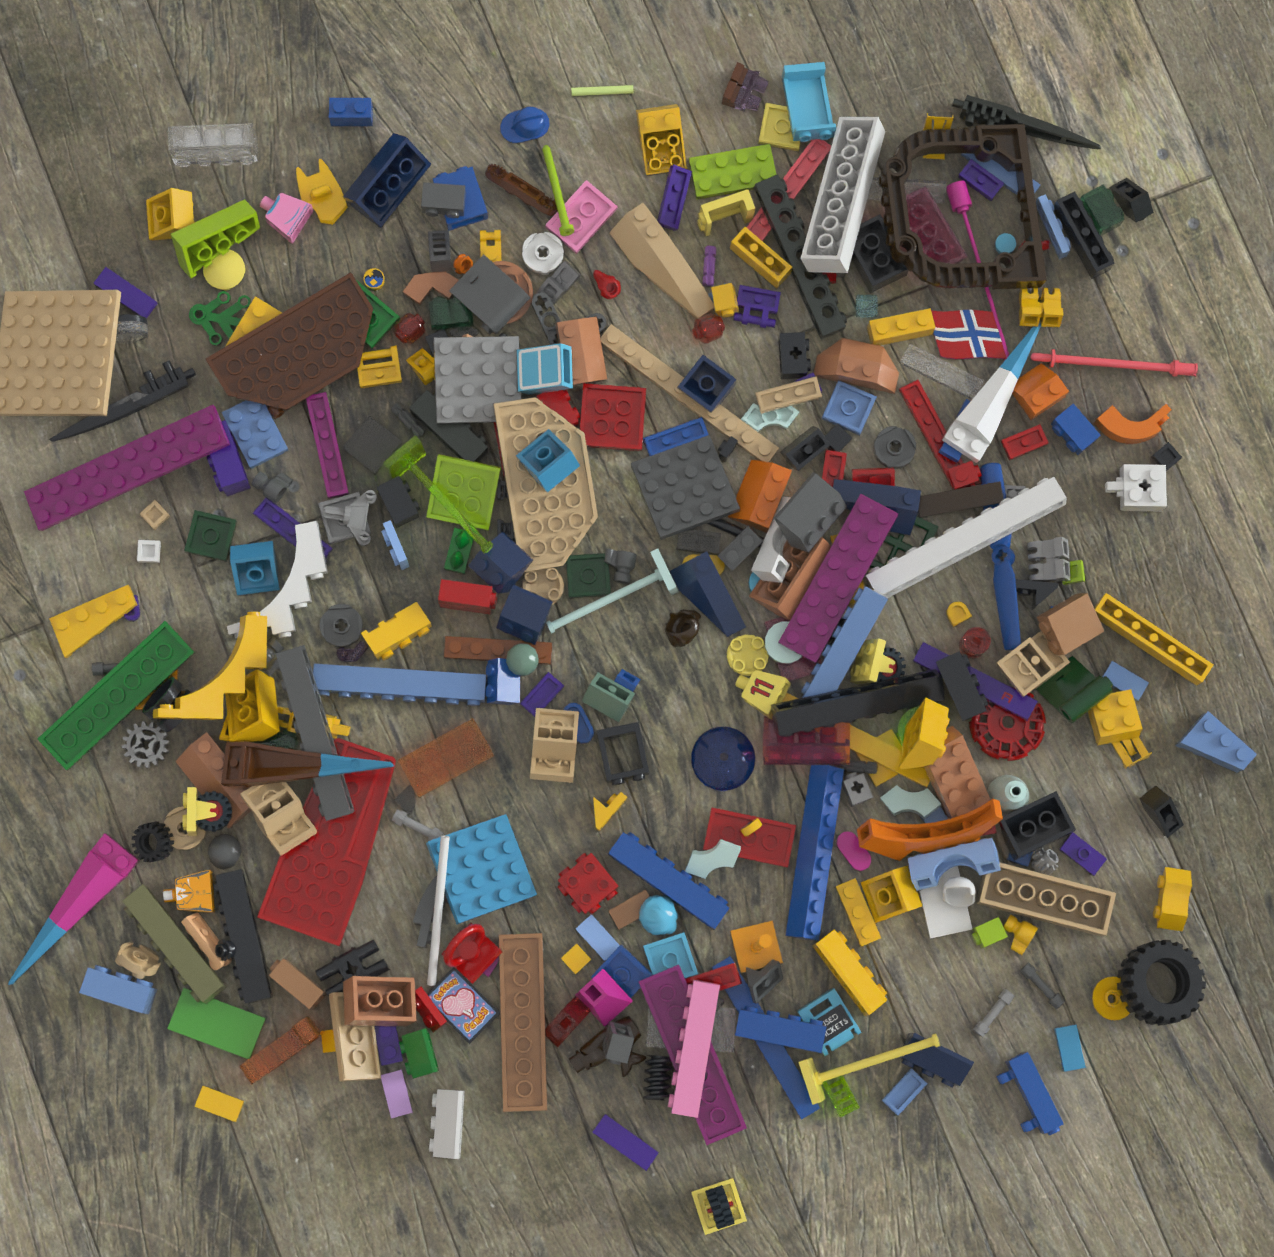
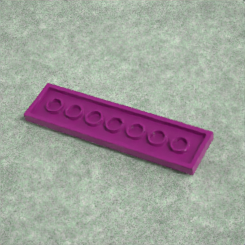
M860 494L781 636L779 644L817 663L898 517V513Z
M679 964L638 981L676 1072H678L679 1064L675 1063L677 1050L682 1049L683 1044L682 1041H679L680 1030L686 1026L683 1012L684 1007H689L690 998L686 997L688 985ZM711 1042L698 1118H695L706 1145L747 1129Z

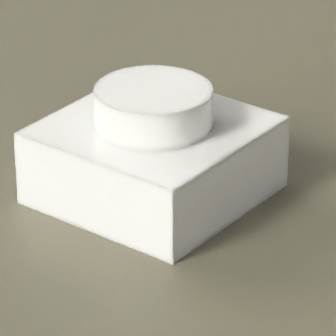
M138 540L137 562L160 563L161 542Z

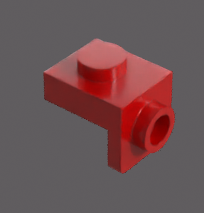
M972 461L948 469L955 489H960L973 483L978 484L979 477L982 476L978 464L973 465Z

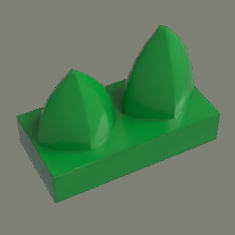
M454 528L444 570L465 575L475 532Z

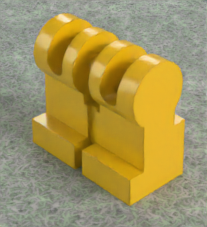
M1027 288L1020 289L1019 326L1038 327L1041 318V327H1060L1063 318L1060 288H1053L1052 295L1049 294L1048 288H1043L1040 298L1041 303L1038 302V288H1032L1031 294L1028 293Z

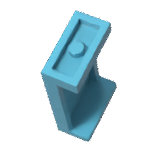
M825 62L785 65L783 67L782 82L793 141L807 142L813 139L828 140L834 138L836 124H833L824 77L826 70Z

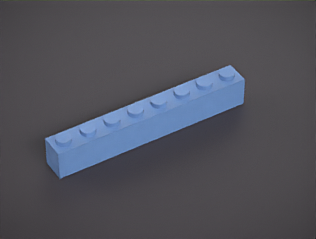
M314 664L313 668L319 694L324 697L330 696V693L338 694V697L342 698L360 695L361 699H373V696H381V700L393 701L394 697L403 698L405 702H416V699H424L425 703H437V700H445L446 704L458 705L459 701L467 702L469 706H480V703H485L487 681L485 674Z

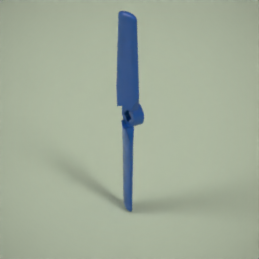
M999 463L982 465L980 467L982 475L981 485L1000 481L1003 499H1006L1001 465ZM999 504L983 506V511L990 507L993 509L999 506ZM1012 533L990 544L991 549H993L992 561L995 563L993 584L1003 646L1007 651L1014 650L1021 644L1016 580L1011 566L1015 560V553L1010 548ZM1003 552L1007 554V556L1004 557V561L1000 559V557L1003 556Z

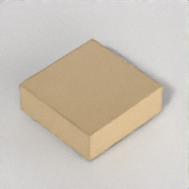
M156 500L140 513V516L154 530L170 517Z

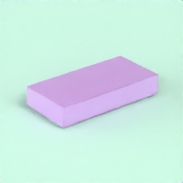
M398 1070L381 1075L391 1118L413 1113L403 1071Z

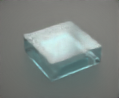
M856 295V317H877V295Z

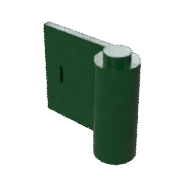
M1071 656L1068 659L1070 661L1068 665L1035 690L1067 721L1074 723L1112 693L1111 687L1113 684L1107 676L1102 677L1099 675L1095 677L1075 657Z

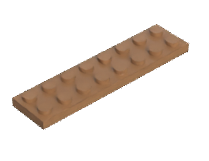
M542 933L499 935V949L502 951L499 955L503 1112L547 1110Z

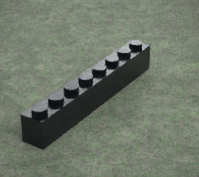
M936 669L772 704L771 711L774 729L779 736L787 737L800 731L811 732L818 727H833L841 722L852 723L856 719L874 718L882 713L893 714L897 710L905 708L915 709L921 705L925 698L938 703V701L945 700L942 675Z

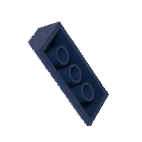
M393 133L343 195V198L356 211L381 228L431 166V163L407 137Z

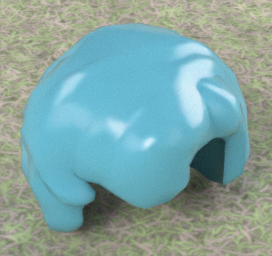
M659 895L648 897L639 910V921L642 927L652 935H671L676 931L678 913L672 900L669 897Z

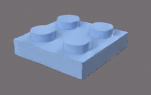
M391 520L383 523L384 530L381 531L387 547L392 546L393 548L389 551L395 566L400 565L401 570L409 567L408 560Z

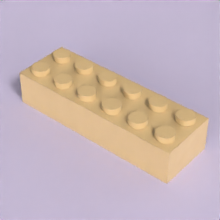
M1000 863L1001 871L982 875L976 904L1101 937L1107 935L1116 897L1114 892Z

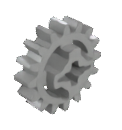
M142 721L141 727L133 724L135 730L127 729L130 735L129 737H123L127 744L122 745V748L128 750L124 756L126 758L131 757L129 761L131 764L137 761V767L139 768L145 764L146 768L150 769V763L158 766L157 760L161 759L164 761L163 753H169L165 746L169 745L170 742L164 740L168 734L166 732L160 733L162 729L159 726L155 729L154 722L147 726L146 722ZM144 731H151L156 735L147 736ZM135 736H136V737H137L136 743H135V745L132 746V742H133V740H134V738H135ZM145 740L151 742L148 744L149 748L147 750L143 748ZM160 744L158 752L155 753L157 745ZM145 754L148 759H141L136 755Z

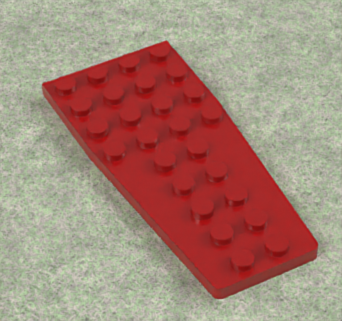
M340 738L334 740L338 756L386 761L396 765V760L392 756ZM395 766L345 773L344 777L355 811L326 821L325 816H321L319 796H316L313 787L311 788L303 805V810L316 828L317 833L279 857L257 918L340 947L364 882Z

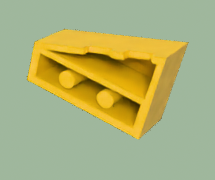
M415 602L394 614V617L388 621L378 623V627L368 633L365 630L361 634L376 659L384 661L393 656V651L397 648L403 649L412 643L411 639L416 636L420 638L426 635L432 625L419 604Z

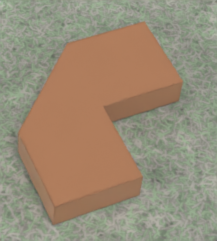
M446 271L414 275L404 289L403 294L419 305L422 304L432 289L450 300L453 294L449 290L459 280Z

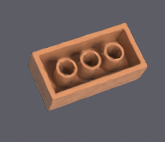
M953 726L946 729L948 735L944 742L946 750L943 756L937 758L933 765L924 766L943 811L949 819L966 814L991 800L963 735Z

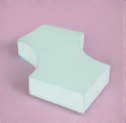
M753 403L741 420L757 432L768 426H780L787 430L799 414V411L789 406L761 414L759 406Z
M896 785L880 797V800L894 816L902 812H913L925 819L941 807V803L928 788L920 792H908Z
M720 839L717 845L710 850H693L685 871L706 879L707 875L716 868H733L741 846Z

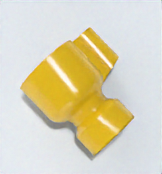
M1011 914L1003 926L1006 932L1014 934L1011 949L1023 955L1038 927L1027 921L1019 922Z

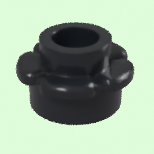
M221 939L215 947V953L218 957H221L222 961H226L234 956L235 946L232 941Z

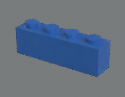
M745 1006V1009H740L735 1036L822 1053L827 1026L823 1025V1021L810 1019V1022L801 1021L800 1016L791 1014L788 1015V1018L780 1017V1012L767 1010L766 1014L760 1013L758 1008Z

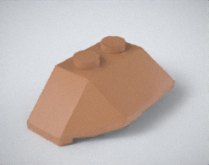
M846 338L840 339L817 355L814 375L817 378L836 382L840 380L850 385L895 394L899 376L898 370L883 346Z

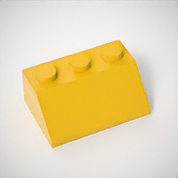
M256 669L245 676L244 694H225L229 741L231 742L264 741L280 732L275 681L272 677Z
M928 698L924 699L905 726L900 769L933 765L937 758L943 756L946 750L944 742L948 735L946 728L950 721V718H948L949 708Z

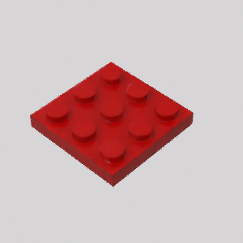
M583 383L580 430L585 434L586 446L590 448L642 451L646 388Z

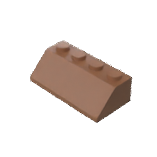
M821 537L808 553L790 546L786 540L783 547V557L790 565L783 582L762 581L760 579L749 597L774 614L790 621L829 552L831 545Z
M206 732L189 745L175 762L201 795L205 794V792L216 791V793H221L228 798L232 807V818L227 825L229 829L251 812L240 795L250 787L224 786L221 784L225 753L210 734Z

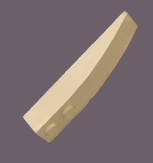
M641 203L626 213L610 231V235L631 264L637 270L643 272L653 283L655 282L665 293L675 298L681 306L697 319L715 309L714 303L646 205Z

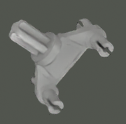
M368 490L350 506L345 508L325 506L323 517L343 521V524L347 525L357 542L361 546H366L371 540L370 535L365 532L368 507L376 501V493L373 490Z

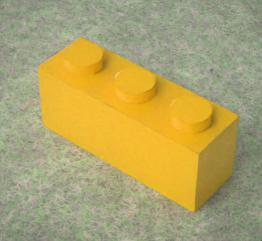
M746 227L731 241L730 250L776 289L791 274L792 266Z
M931 308L870 320L867 326L870 344L879 346L929 336L935 330Z

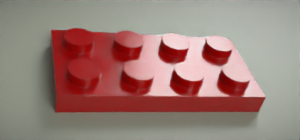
M712 807L703 850L712 849L722 839L741 846L737 858L788 868L796 825ZM758 818L762 826L752 834L744 836L740 829Z

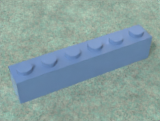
M867 586L857 590L853 597L856 600L852 608H847L842 617L845 619L842 627L838 625L832 635L835 638L831 645L827 644L821 654L824 656L821 664L816 663L811 672L814 675L811 682H805L801 690L802 698L838 689L888 601L887 597Z

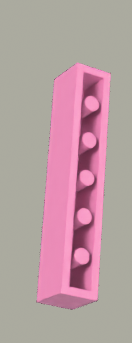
M693 980L692 985L688 984L686 997L690 998L689 1007L685 1006L683 1012L686 1026L681 1028L679 1041H682L683 1044L682 1049L677 1050L675 1063H678L679 1067L678 1072H673L671 1084L675 1086L674 1094L669 1095L668 1107L672 1108V1114L698 1118L720 988L719 984Z

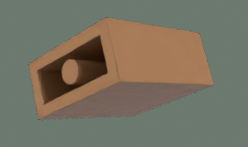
M1088 593L1075 594L1037 616L1039 628L1045 634L1048 648L1054 655H1066L1104 632Z
M284 958L280 961L276 960L269 969L272 971L269 976L310 1010H314L327 995L326 991Z

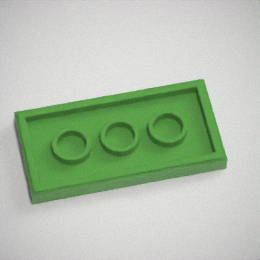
M183 988L167 1029L250 1060L266 1018L214 998L207 1004L202 1001L198 1003L190 994L192 990Z

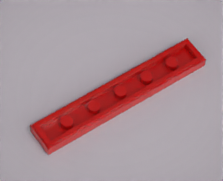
M916 380L901 387L899 392L952 490H955L948 469L964 463L961 457L956 463L938 453L944 442L942 439L946 434V430L919 380ZM973 483V484L968 485V486H965V487H963V488L972 487V486H976V485H975V483Z

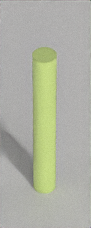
M633 85L571 88L572 96L633 94L634 90Z

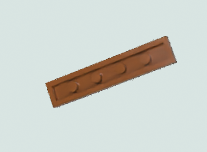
M445 636L444 658L488 661L496 658L506 659L509 649L516 644L522 643L529 644L536 650L539 658L538 664L551 665L552 642H537L536 645L519 640Z

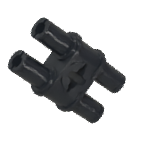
M374 939L358 948L351 947L349 951L337 957L334 956L332 962L315 970L321 982L337 973L343 976L341 982L325 990L328 997L330 993L343 992V982L353 976V974H347L349 970L348 962L352 966L358 967L356 976L378 977L390 970L384 959L367 968L363 966V959L379 951Z

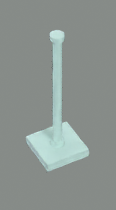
M659 549L650 552L658 568L654 570V573L552 622L550 620L547 621L546 624L551 634L555 632V629L658 580L660 582L664 580L671 596L679 593Z

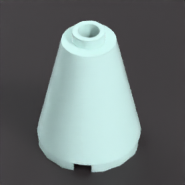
M999 776L991 782L987 789L990 799L1000 801L1002 817L1029 803L1028 788L1016 776Z

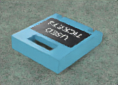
M835 988L828 990L797 1010L802 1021L810 1022V1019L823 1021V1025L827 1026L822 1049L824 1056L829 1054L825 1046L828 1045L831 1051H834L854 1038L850 1030L854 1029L857 1035L862 1033ZM827 999L831 1006L813 1016L810 1009Z

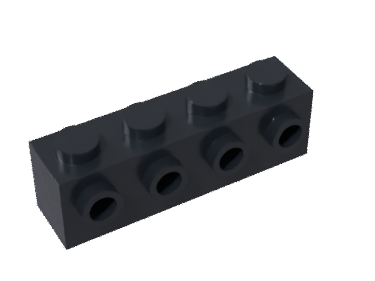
M1075 191L1058 199L1054 204V212L1057 218L1060 219L1062 227L1091 279L1110 271L1115 264L1113 256L1104 245L1103 238L1097 232L1092 218L1087 214L1082 200Z

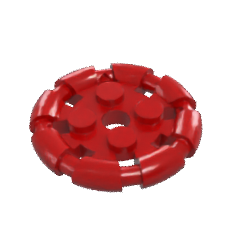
M1032 693L1027 694L1031 698L1034 697ZM1040 703L1036 704L1028 721L997 705L993 707L988 705L985 707L986 712L972 717L969 722L971 736L974 742L977 741L981 746V751L997 760L1003 758L1007 759V761H1015L1027 757L1031 750L1035 751L1040 745L1045 734L1043 728L1044 724H1046V718ZM981 715L987 716L986 723L980 722ZM1004 717L1012 718V728L1003 726L1002 719ZM1030 722L1035 723V730L1029 729ZM986 733H988L989 736L993 738V740H991L989 743L984 738V735ZM1023 737L1027 741L1024 746L1019 743ZM1002 744H1009V749L1001 750Z

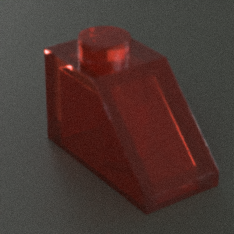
M575 996L545 1028V1036L555 1046L559 1047L591 1010Z

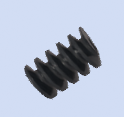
M647 1055L651 1059L646 1060L645 1064L651 1066V1068L644 1070V1073L650 1075V1077L644 1079V1082L650 1084V1086L643 1088V1091L649 1093V1095L643 1096V1099L665 1101L664 1098L669 1097L670 1093L664 1090L671 1088V1085L665 1081L672 1077L666 1074L667 1071L672 1070V1067L666 1065V1063L671 1062V1059L668 1056Z

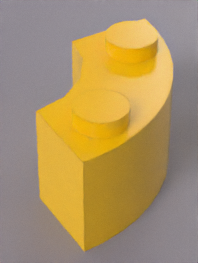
M1165 867L1163 875H1159L1157 887L1160 890L1158 905H1155L1153 910V918L1157 919V928L1183 932L1188 918V902L1192 888L1191 871Z

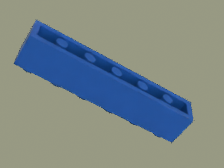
M623 832L608 855L663 895L669 897L705 925L715 930L729 910L728 902L719 895L715 898L708 893L710 889L701 882L698 885L691 880L692 876L686 871H677L673 868L675 864L666 857L662 860L656 856L657 851L651 846H642L638 843L640 839L631 832L628 834Z

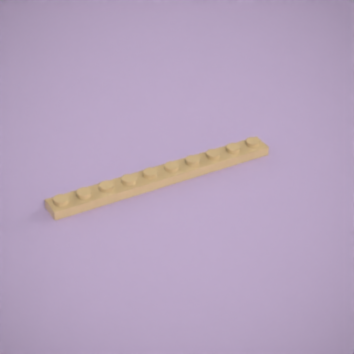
M612 324L601 336V345L697 416L702 417L704 421L727 438L732 436L737 439V445L758 461L770 462L779 450V447L722 405H719L710 413L679 390L677 387L684 377Z

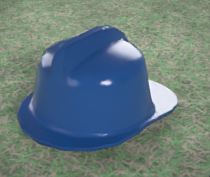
M525 107L507 114L501 122L500 129L507 141L522 143L544 136L550 124L549 118L544 111L536 107Z

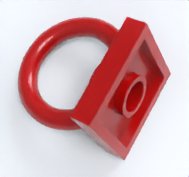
M470 923L454 936L441 955L448 967H455L473 984L502 951L485 936L483 926Z

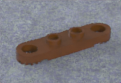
M496 164L488 165L485 176L505 189L507 193L515 195L526 205L532 206L546 215L554 216L557 213L555 199L552 200L551 197H546L545 193L513 173H508L503 167L500 168Z

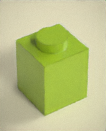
M999 917L972 928L974 933L971 934L976 946L980 945L981 948L1008 937Z

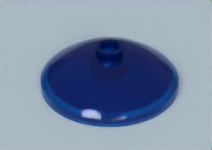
M715 727L704 732L695 742L691 753V764L696 777L705 786L718 791H729L743 785L751 776L755 766V751L750 740L742 732L731 727ZM722 753L728 755L726 761L720 759Z

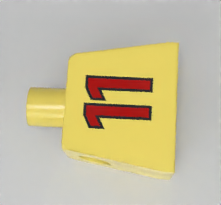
M758 670L753 671L750 679L740 675L736 681V687L743 689L741 697L744 701L771 720H773L771 705L781 703L791 685L785 677Z

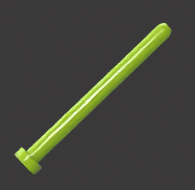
M544 145L542 151L561 222V227L559 228L560 235L569 236L575 230L573 225L569 224L551 149L548 145Z

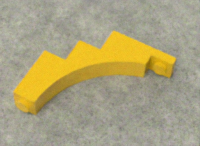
M247 612V615L240 617L239 632L234 649L218 674L198 690L175 698V709L170 704H162L160 708L154 709L153 718L223 719V694H244L245 669L261 670L266 668L267 616H260V612Z

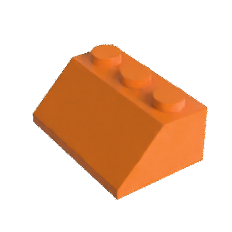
M751 460L736 496L740 512L731 514L728 518L767 533L792 470L772 462Z

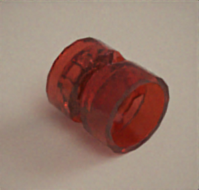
M981 627L970 628L959 641L961 653L963 655L966 654L968 658L972 659L980 657L990 646V635Z

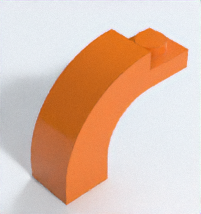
M1165 404L1149 419L1135 422L1123 417L1112 405L1093 424L1105 436L1114 441L1125 444H1137L1155 437L1162 430L1160 426L1169 419L1167 415L1172 409Z

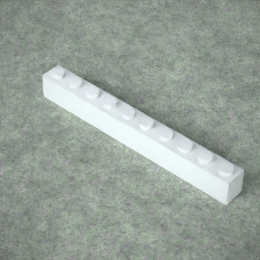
M1055 477L1050 479L1044 478L1037 483V486L1020 491L1018 496L1012 499H1004L999 503V506L993 509L991 507L981 512L980 516L974 519L973 517L966 519L962 522L961 526L947 529L943 532L942 536L928 539L925 541V545L909 549L905 553L906 555L890 559L887 565L871 569L866 575V582L870 589L889 598L1066 505L1067 497Z

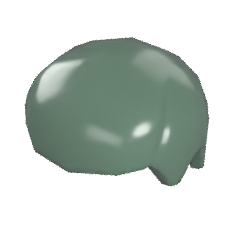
M516 644L507 652V666L515 675L526 676L537 668L539 662L538 654L529 644Z

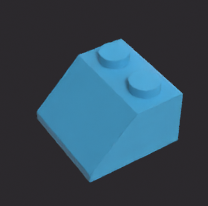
M549 429L516 455L535 481L546 492H549L580 467L572 451Z
M273 541L230 546V563L237 595L280 590Z

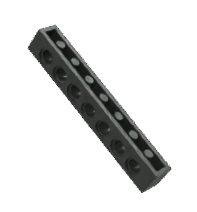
M777 174L756 183L753 188L785 261L792 266V277L820 339L822 340L843 331L847 320L844 313L839 312L837 304H839L835 293H831L828 287L830 281L827 275L822 272H813L815 279H807L805 277L807 269L803 262L796 257V253L803 251L806 235L803 231L805 226L801 217H797L794 211L796 209L794 200L789 198L786 193L788 188L785 180L780 179ZM774 195L779 196L781 203H773L771 197ZM785 214L790 218V221L784 223L779 219V216ZM788 234H796L798 236V241H790L788 239ZM813 291H822L824 297L821 299L815 298ZM829 309L832 312V317H824L822 310Z

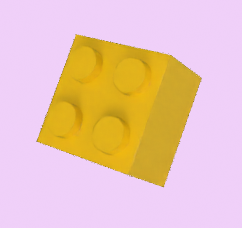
M1131 689L1110 693L1088 711L1097 746L1138 738L1143 729Z

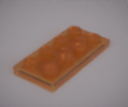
M474 718L398 759V762L418 798L491 759L494 757V754Z

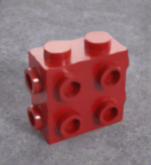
M584 853L575 860L577 864L573 868L566 867L558 874L560 876L558 879L560 885L557 888L565 897L567 895L573 900L571 905L578 914L583 912L586 915L589 912L592 915L601 907L599 905L601 901L605 898L609 901L618 894L616 889L619 886L592 853L589 855Z

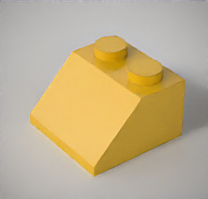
M170 188L146 200L149 240L172 239L171 233L194 223L192 192Z
M908 865L860 882L875 923L922 907L918 892L911 881Z

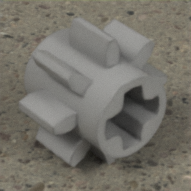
M1041 848L1032 856L1034 859L1032 867L1038 873L1050 875L1059 867L1056 864L1059 861L1058 856L1051 849L1045 851Z

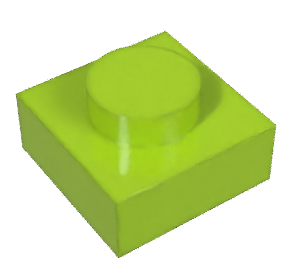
M1082 560L1070 561L1071 581H1062L1064 585L1085 582Z

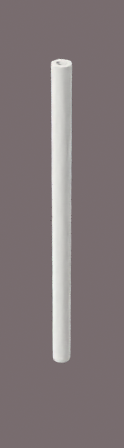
M442 835L440 840L427 985L429 986L436 985L450 839L446 835Z

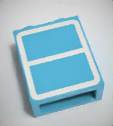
M559 343L518 349V392L530 395L573 389L571 346Z

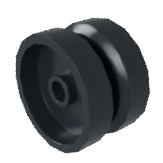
M171 677L151 695L144 705L142 713L150 720L157 719L153 718L154 709L160 708L162 704L173 705V709H175V698L192 692L188 689L181 691L182 684L174 677ZM157 719L156 725L167 733L174 729L183 719Z

